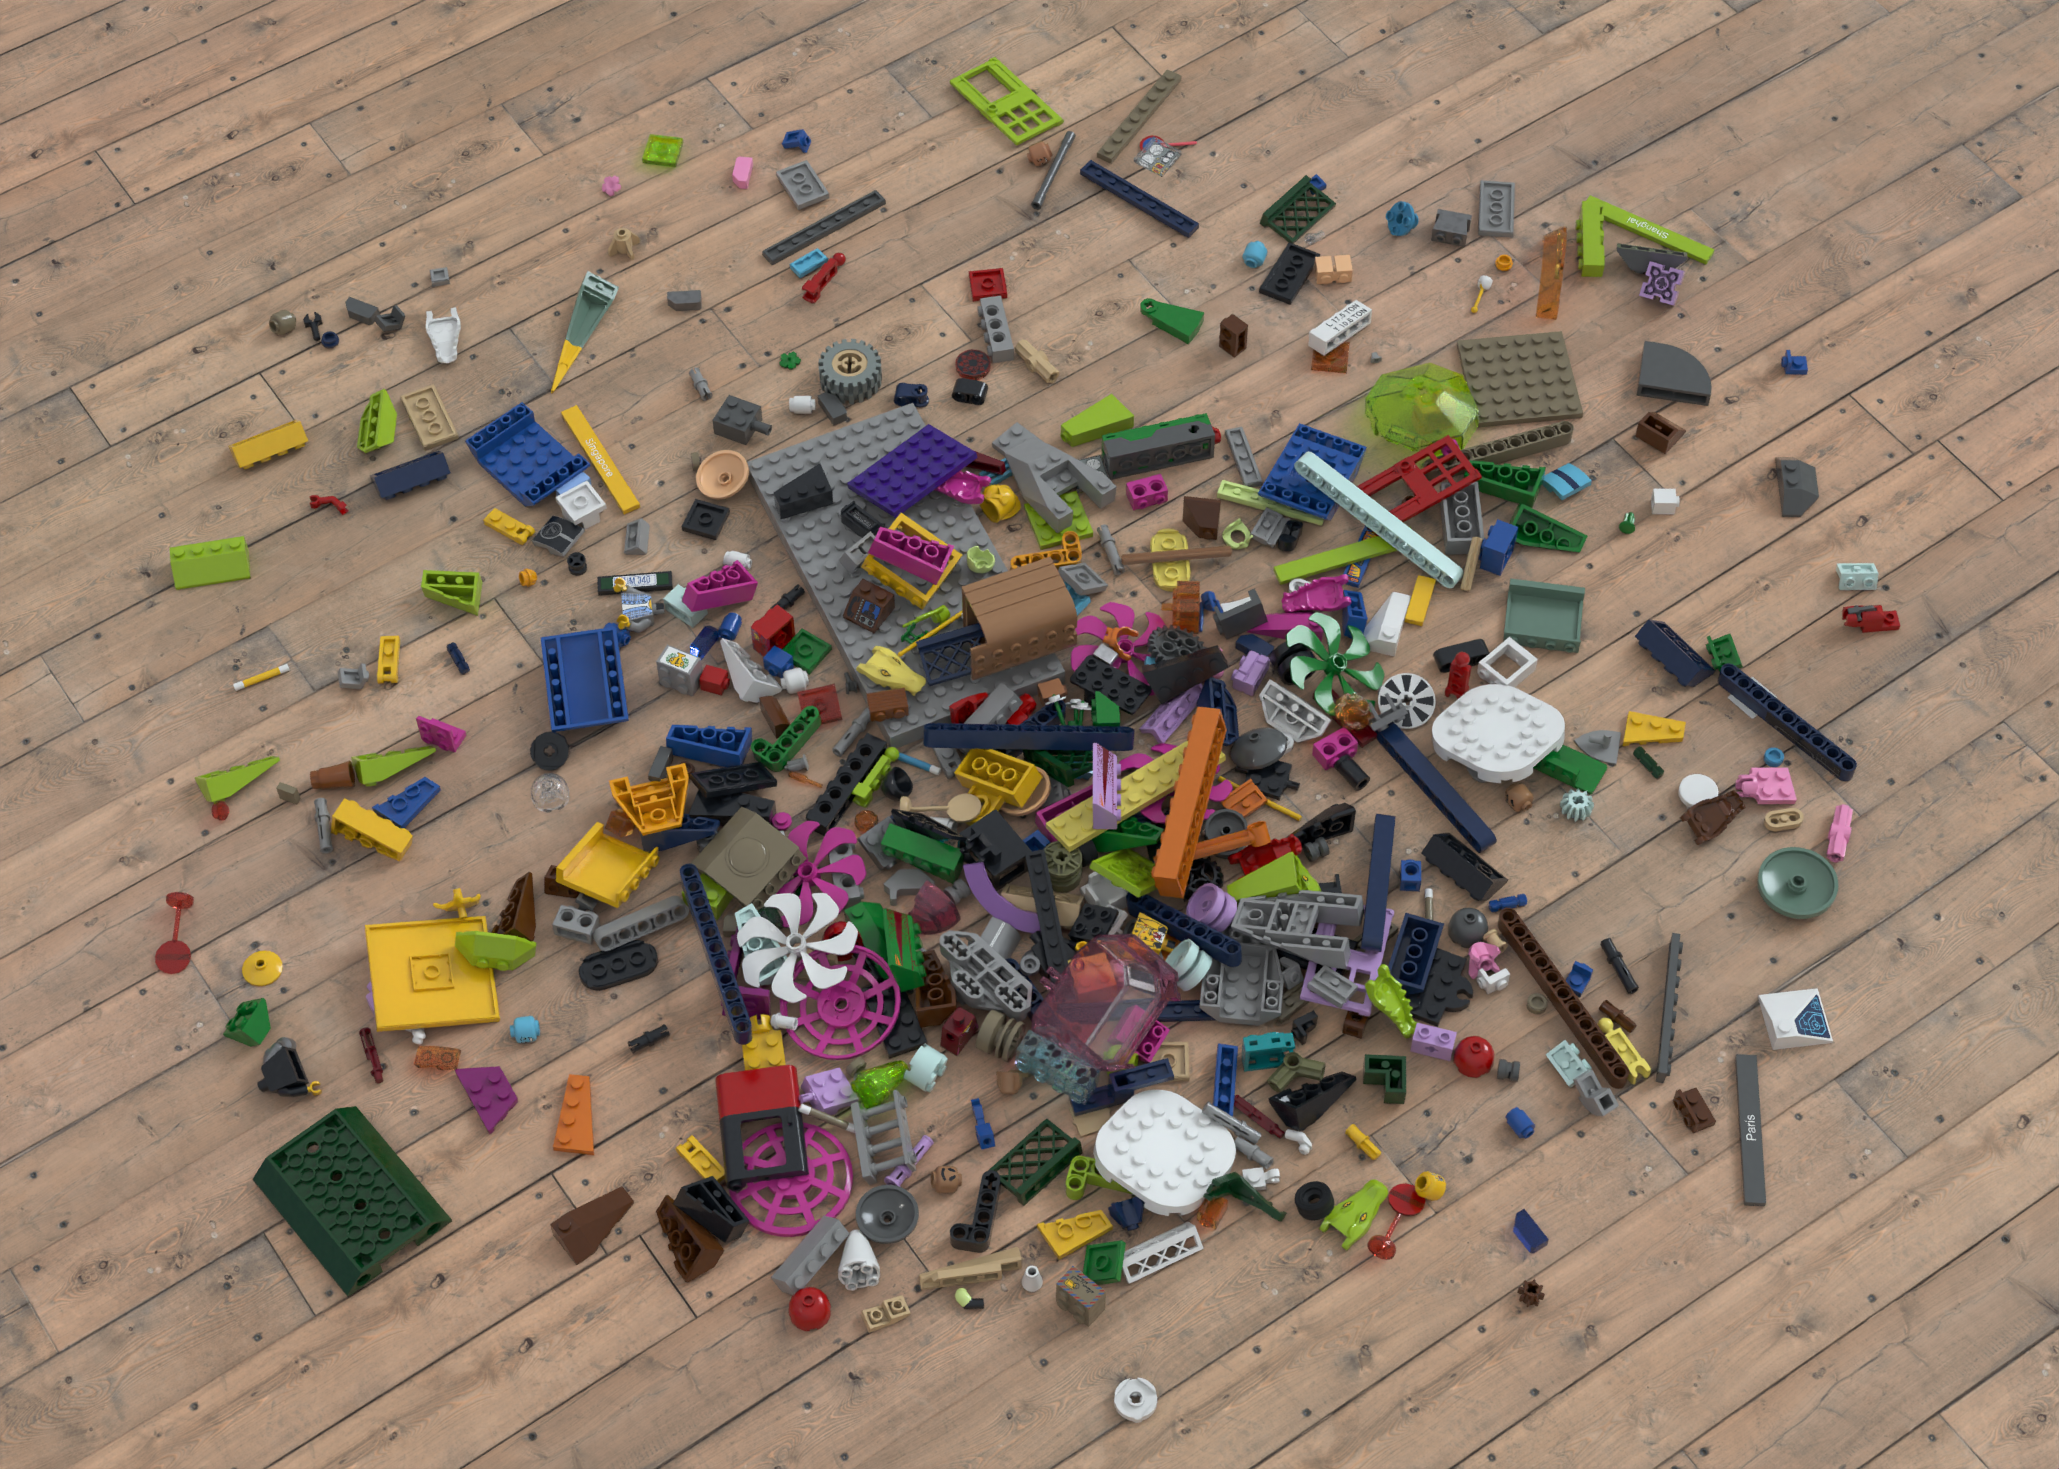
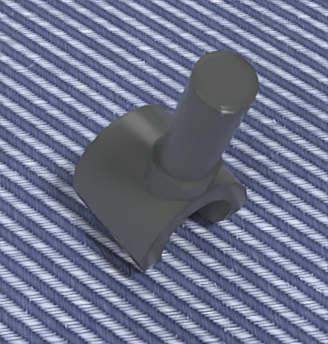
M845 672L846 694H849V691L857 693V682L852 681L849 673Z

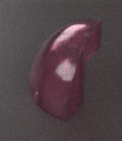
M926 880L915 897L914 901L916 903L914 908L908 913V915L912 916L914 922L919 924L921 934L924 935L944 932L961 920L960 914L951 899L928 880Z

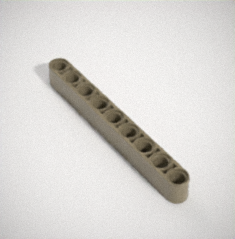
M1561 421L1465 448L1461 451L1469 462L1470 460L1494 462L1496 465L1567 445L1571 442L1574 426L1569 421ZM1444 455L1437 456L1438 459L1444 457ZM1431 458L1424 462L1423 468L1433 463ZM1453 458L1444 463L1443 466L1448 471L1459 465L1460 462L1457 458ZM1436 468L1425 474V477L1428 481H1431L1442 473ZM1463 469L1462 471L1454 474L1451 477L1465 474L1466 470Z

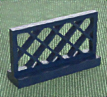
M979 623L916 641L929 686L971 674V668L966 666L971 653L961 649V647L967 642L974 644L973 647L981 645L979 642L984 638V634ZM946 648L955 650L951 658L943 655ZM958 652L967 655L963 664L954 660ZM933 653L937 657L933 663L925 660L924 655ZM940 657L949 661L944 669L936 666ZM952 663L960 666L957 673L952 674L948 672ZM933 669L942 672L939 678L931 680L930 674Z

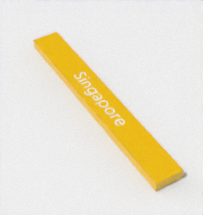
M576 405L562 411V418L622 513L627 514L640 508V503L579 407Z

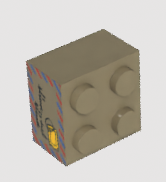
M1074 1266L1056 1283L1057 1305L1062 1310H1068L1073 1314L1074 1319L1078 1323H1084L1089 1327L1105 1310L1106 1291Z

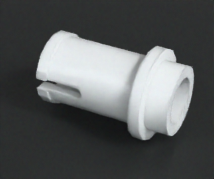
M781 1013L773 1014L771 1026H774L775 1029L785 1028L795 1031L798 1026V1018L782 1016Z

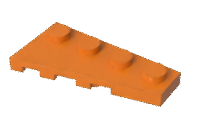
M569 1074L553 1144L554 1151L594 1155L589 1076Z

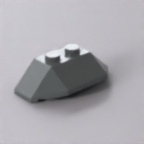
M1617 243L1616 251L1628 267L1638 274H1644L1647 271L1650 261L1665 265L1664 270L1669 271L1670 267L1677 268L1687 260L1686 252Z
M1776 457L1775 463L1782 517H1801L1819 498L1816 469L1794 457Z

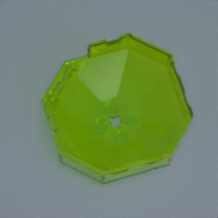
M1433 363L1382 374L1365 398V414L1370 419L1374 434L1378 436L1380 432L1381 437H1384L1387 442L1397 445L1400 443L1411 451H1418L1419 448L1429 446L1447 435L1455 439L1460 450H1462L1479 425V409L1463 375ZM1426 389V393L1420 394L1419 390ZM1441 450L1434 453L1435 456L1443 455Z

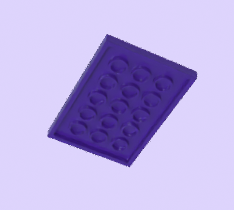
M928 424L849 481L847 485L856 494L894 518H897L900 513L905 512L977 459V454L972 449Z

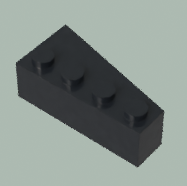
M1216 645L1194 651V653L1188 655L1183 654L1176 656L1177 658L1166 661L1161 660L1151 665H1143L1142 673L1160 703L1163 704L1227 669L1228 664L1219 646Z

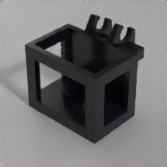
M996 809L959 833L967 837L966 842L957 843V848L963 854L966 864L984 862L985 868L992 875L991 878L989 876L988 878L996 891H999L1006 884L1011 883L1028 871L1025 853L1032 851ZM972 852L977 857L978 861H975L969 853ZM1014 866H1018L1016 869H1014L1013 871H1011L1010 873H1008L1000 879V876L1002 874H1004Z

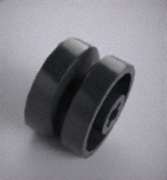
M1285 641L1272 652L1270 662L1285 685H1295L1290 673V661L1294 657L1306 656L1317 659L1307 646L1298 643L1288 648ZM1316 671L1307 674L1305 680L1310 678Z

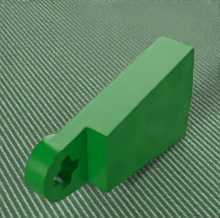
M1151 298L1144 299L1140 303V312L1152 319V325L1188 345L1198 334L1204 321V312L1158 302Z

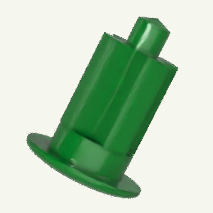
M1629 512V514H1625L1623 522L1619 524L1621 532L1631 534L1635 531L1634 513Z

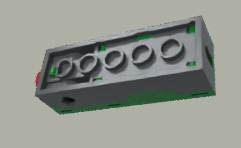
M1207 413L1197 414L1191 417L1178 418L1172 421L1102 435L1101 459L1109 479H1118L1214 458V445L1221 442V434L1218 428L1211 425Z

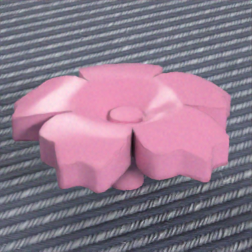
M609 176L604 179L605 183L602 184V191L606 192L609 196H614V191L618 192V190H621V185L618 184L619 177Z

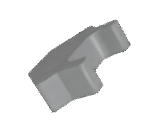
M899 869L884 883V891L890 895L891 906H896L897 898L902 895H921L923 897V904L928 905L930 904V894L935 890V881L920 869Z

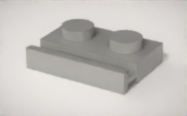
M1266 507L1250 536L1253 535L1252 539L1264 545L1268 544L1274 549L1279 536L1282 534L1285 523L1290 518L1286 519L1282 517V514Z
M1324 965L1313 977L1312 981L1308 982L1307 988L1341 1009L1343 1004L1357 991L1358 985Z

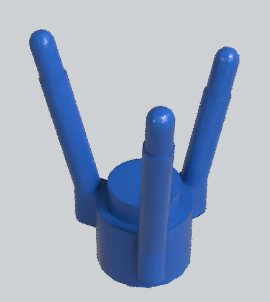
M1206 591L1201 594L1202 602L1199 603V632L1203 631L1204 609L1215 612L1213 607L1217 606L1220 613H1224L1219 600H1216L1215 593L1212 591Z

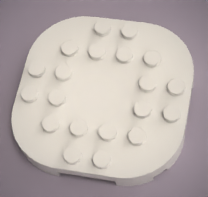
M1502 684L1482 685L1469 690L1435 719L1432 726L1433 747L1439 757L1445 761L1452 758L1477 771L1479 779L1492 783H1501V780L1508 781L1512 779V782L1527 778L1533 773V767L1552 750L1555 752L1560 750L1565 739L1564 718L1556 708L1515 687Z
M1147 1090L1132 1096L1102 1126L1096 1138L1093 1154L1096 1161L1095 1166L1101 1176L1109 1183L1113 1180L1143 1200L1145 1202L1144 1208L1160 1215L1169 1216V1213H1180L1181 1216L1195 1211L1202 1205L1203 1196L1214 1178L1231 1172L1236 1148L1233 1137L1227 1128L1203 1114L1200 1108L1187 1099L1166 1090Z

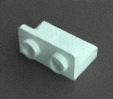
M1837 563L1836 572L1840 578V590L1877 589L1879 573L1874 563Z
M1564 1040L1549 1051L1546 1056L1571 1088L1575 1085L1573 1079L1588 1069H1592V1067L1585 1058L1581 1060L1578 1056L1580 1051L1574 1043L1569 1044Z

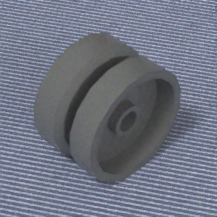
M1218 810L1212 813L1206 821L1204 840L1245 830L1248 826L1247 821L1242 814L1235 810ZM1246 846L1217 853L1214 856L1228 859V856L1240 852Z

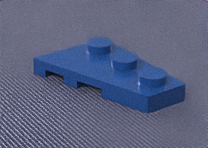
M424 777L406 787L402 793L387 798L388 801L381 805L376 804L372 809L384 819L392 821L395 826L405 828L441 789L438 784Z

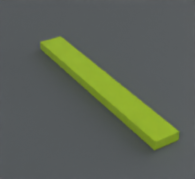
M1376 536L1274 566L1273 571L1279 584L1282 585L1294 579H1303L1362 560L1397 551V549L1380 536Z

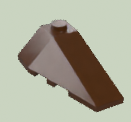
M528 872L516 880L507 899L510 903L501 911L499 915L502 917L499 926H494L492 933L518 936L528 941H534L536 919L532 873Z
M621 1186L567 1212L551 1223L553 1236L574 1263L578 1265L597 1251L599 1244L604 1238L608 1237L614 1225L624 1217L634 1204V1200Z
M665 1195L656 1213L663 1233H667L670 1242L668 1244L669 1251L674 1253L676 1259L674 1261L675 1268L685 1282H690L714 1268L725 1250L709 1231L673 1204L675 1200L669 1195Z

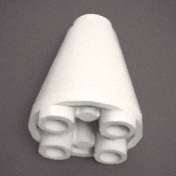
M852 1230L848 1235L838 1268L839 1280L850 1291L867 1286H876L879 1283L880 1267L870 1242L860 1230Z

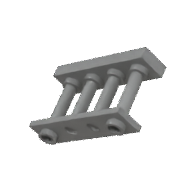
M897 1089L893 1090L894 1101L867 1109L863 1108L859 1102L851 1104L862 1177L869 1185L877 1183L876 1175L879 1172L906 1164L912 1172L916 1171L915 1163L917 1162V1156L912 1149L905 1109L908 1107L905 1096H902ZM896 1109L897 1119L873 1127L868 1126L867 1120L869 1117ZM899 1127L901 1137L877 1145L871 1144L870 1138H872V1135ZM902 1145L904 1156L878 1164L874 1162L873 1156L876 1153Z

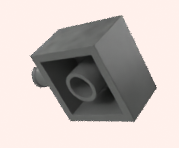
M728 395L712 420L714 434L747 445L755 431L767 436L772 431V425L761 422L763 419L760 405Z

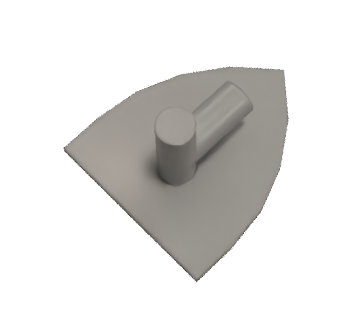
M1608 730L1592 731L1574 740L1577 746L1593 759L1604 763L1617 764L1621 732Z

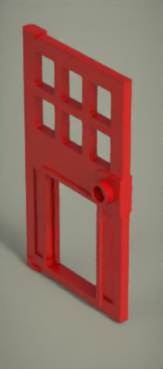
M1447 435L1356 487L1370 497L1402 479L1415 497L1389 512L1400 521L1405 522L1482 479V476L1469 462L1452 438ZM1447 446L1451 453L1438 459L1434 453ZM1429 456L1433 463L1420 470L1415 463ZM1453 458H1457L1460 464L1447 471L1443 464ZM1438 468L1442 474L1428 481L1425 474ZM1465 469L1469 476L1455 482L1451 476ZM1447 479L1451 486L1437 493L1433 486Z

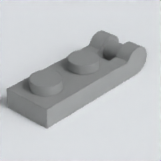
M932 748L947 779L953 778L954 772L962 762L956 749Z

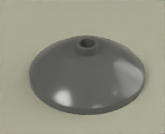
M1268 727L1252 729L1242 734L1234 742L1230 755L1233 763L1240 768L1248 770L1261 769L1275 763L1284 755L1287 749V740L1285 735L1277 729Z
M880 1185L870 1189L861 1197L856 1207V1222L860 1231L868 1239L881 1244H892L907 1238L916 1228L919 1219V1209L915 1198L904 1188L895 1185ZM891 1219V1222L887 1223L884 1220Z

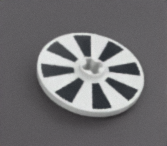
M1411 673L1397 674L1389 678L1380 689L1378 695L1380 713L1391 709L1384 695L1386 693L1389 694L1395 706L1402 703L1404 697L1412 700L1409 705L1402 703L1408 714L1405 715V719L1395 723L1400 729L1418 728L1425 724L1434 712L1436 703L1434 691L1430 684L1418 675Z

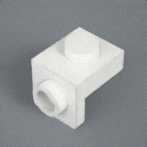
M1482 968L1478 971L1477 983L1481 989L1490 994L1496 990H1502L1508 985L1510 973L1505 968L1488 976Z

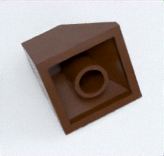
M1184 496L1183 522L1198 538L1217 540L1221 500Z

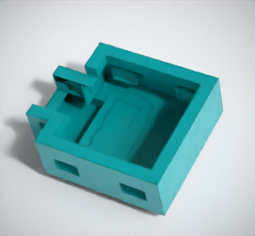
M1270 1032L1258 1036L1249 1035L1243 1037L1241 1059L1244 1072L1278 1068L1284 1062L1286 1055L1284 1052H1294L1293 1034ZM1271 1058H1277V1059H1278V1060H1275V1061H1270Z

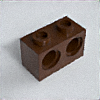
M1234 314L1224 318L1220 323L1219 347L1234 358L1247 348L1248 324Z

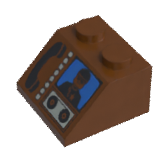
M862 579L851 593L843 618L875 634L895 609V596L893 593Z

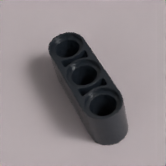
M1476 639L1440 648L1433 653V657L1439 671L1447 673L1450 672L1451 663L1459 652H1466L1469 655L1470 662L1468 665L1470 666L1478 665L1490 652L1483 639Z

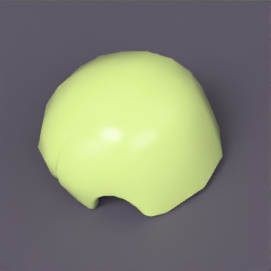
M974 546L967 551V566L971 571L987 573L993 569L995 557L988 549L982 551L979 549V546Z

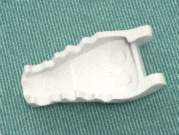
M456 307L451 308L452 316L433 319L432 311H426V332L440 363H451L457 359V344L461 322Z

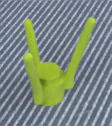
M941 605L935 610L916 617V619L903 624L902 627L906 628L912 625L913 622L918 623L930 617L934 623H940L941 625L951 615L948 608Z

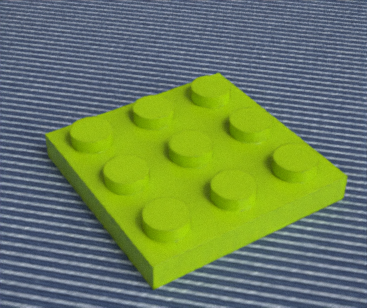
M1077 491L1059 496L1073 510L1072 525L1059 533H1056L1029 503L1024 504V510L1040 550L1062 545V536L1067 531L1076 532L1079 540L1093 537V530Z

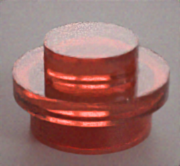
M218 801L212 806V816L220 821L226 820L229 815V807L224 801Z

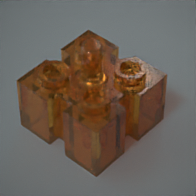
M1177 581V588H1173L1172 603H1162L1161 610L1173 611L1172 626H1176V628L1180 626L1181 630L1187 628V632H1194L1193 634H1198L1200 581Z

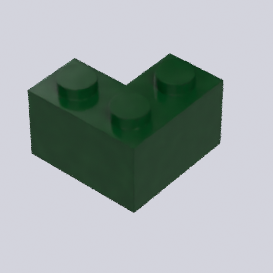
M1365 1054L1363 1084L1384 1085V1103H1405L1406 1056Z

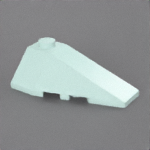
M752 903L735 913L738 931L749 919L757 916L761 917ZM756 937L746 942L742 948L744 957L754 951L781 946L777 941ZM787 955L771 962L761 971L759 976L760 985L772 984L776 973L788 958Z

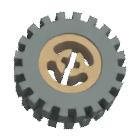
M843 339L841 344H838L837 341L834 342L832 348L827 346L825 348L826 353L822 351L821 359L818 361L822 391L825 390L826 393L835 394L843 404H845V400L849 401V404H854V400H858L859 403L864 402V397L870 399L872 398V393L876 394L878 392V387H881L882 380L881 358L878 356V351L876 349L873 350L871 344L865 346V341L862 340L860 343H856V339H851V342ZM849 363H852V365H851V374H848V372H849Z

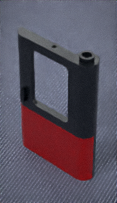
M781 1065L718 1075L715 1083L726 1187L731 1191L737 1192L741 1191L747 1183L809 1175L802 1112L798 1111L801 1103L799 1101L800 1092L796 1067L793 1065ZM780 1118L782 1120L786 1164L746 1170L741 1124L744 1122Z

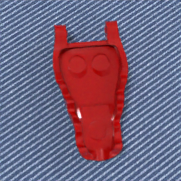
M1290 834L1289 837L1280 840L1274 838L1270 843L1263 846L1253 847L1250 844L1240 852L1228 856V861L1231 865L1239 863L1244 876L1287 853L1293 852L1295 856L1299 855L1302 851V846L1299 839Z

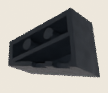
M821 464L816 465L774 492L775 507L780 519L833 504L832 489Z

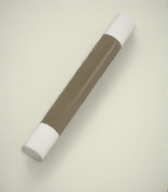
M1427 888L1425 889V918L1433 920V890Z
M802 1103L800 1104L799 1112L855 1134L854 1124Z

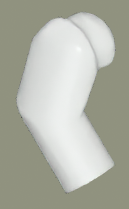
M423 1028L406 1029V1031L411 1032L414 1036L412 1038L413 1043L419 1045L423 1043V1039L426 1037Z

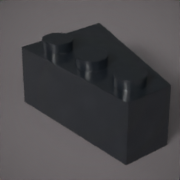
M713 1176L681 1187L673 1203L724 1243L741 1238L749 1223V1219Z

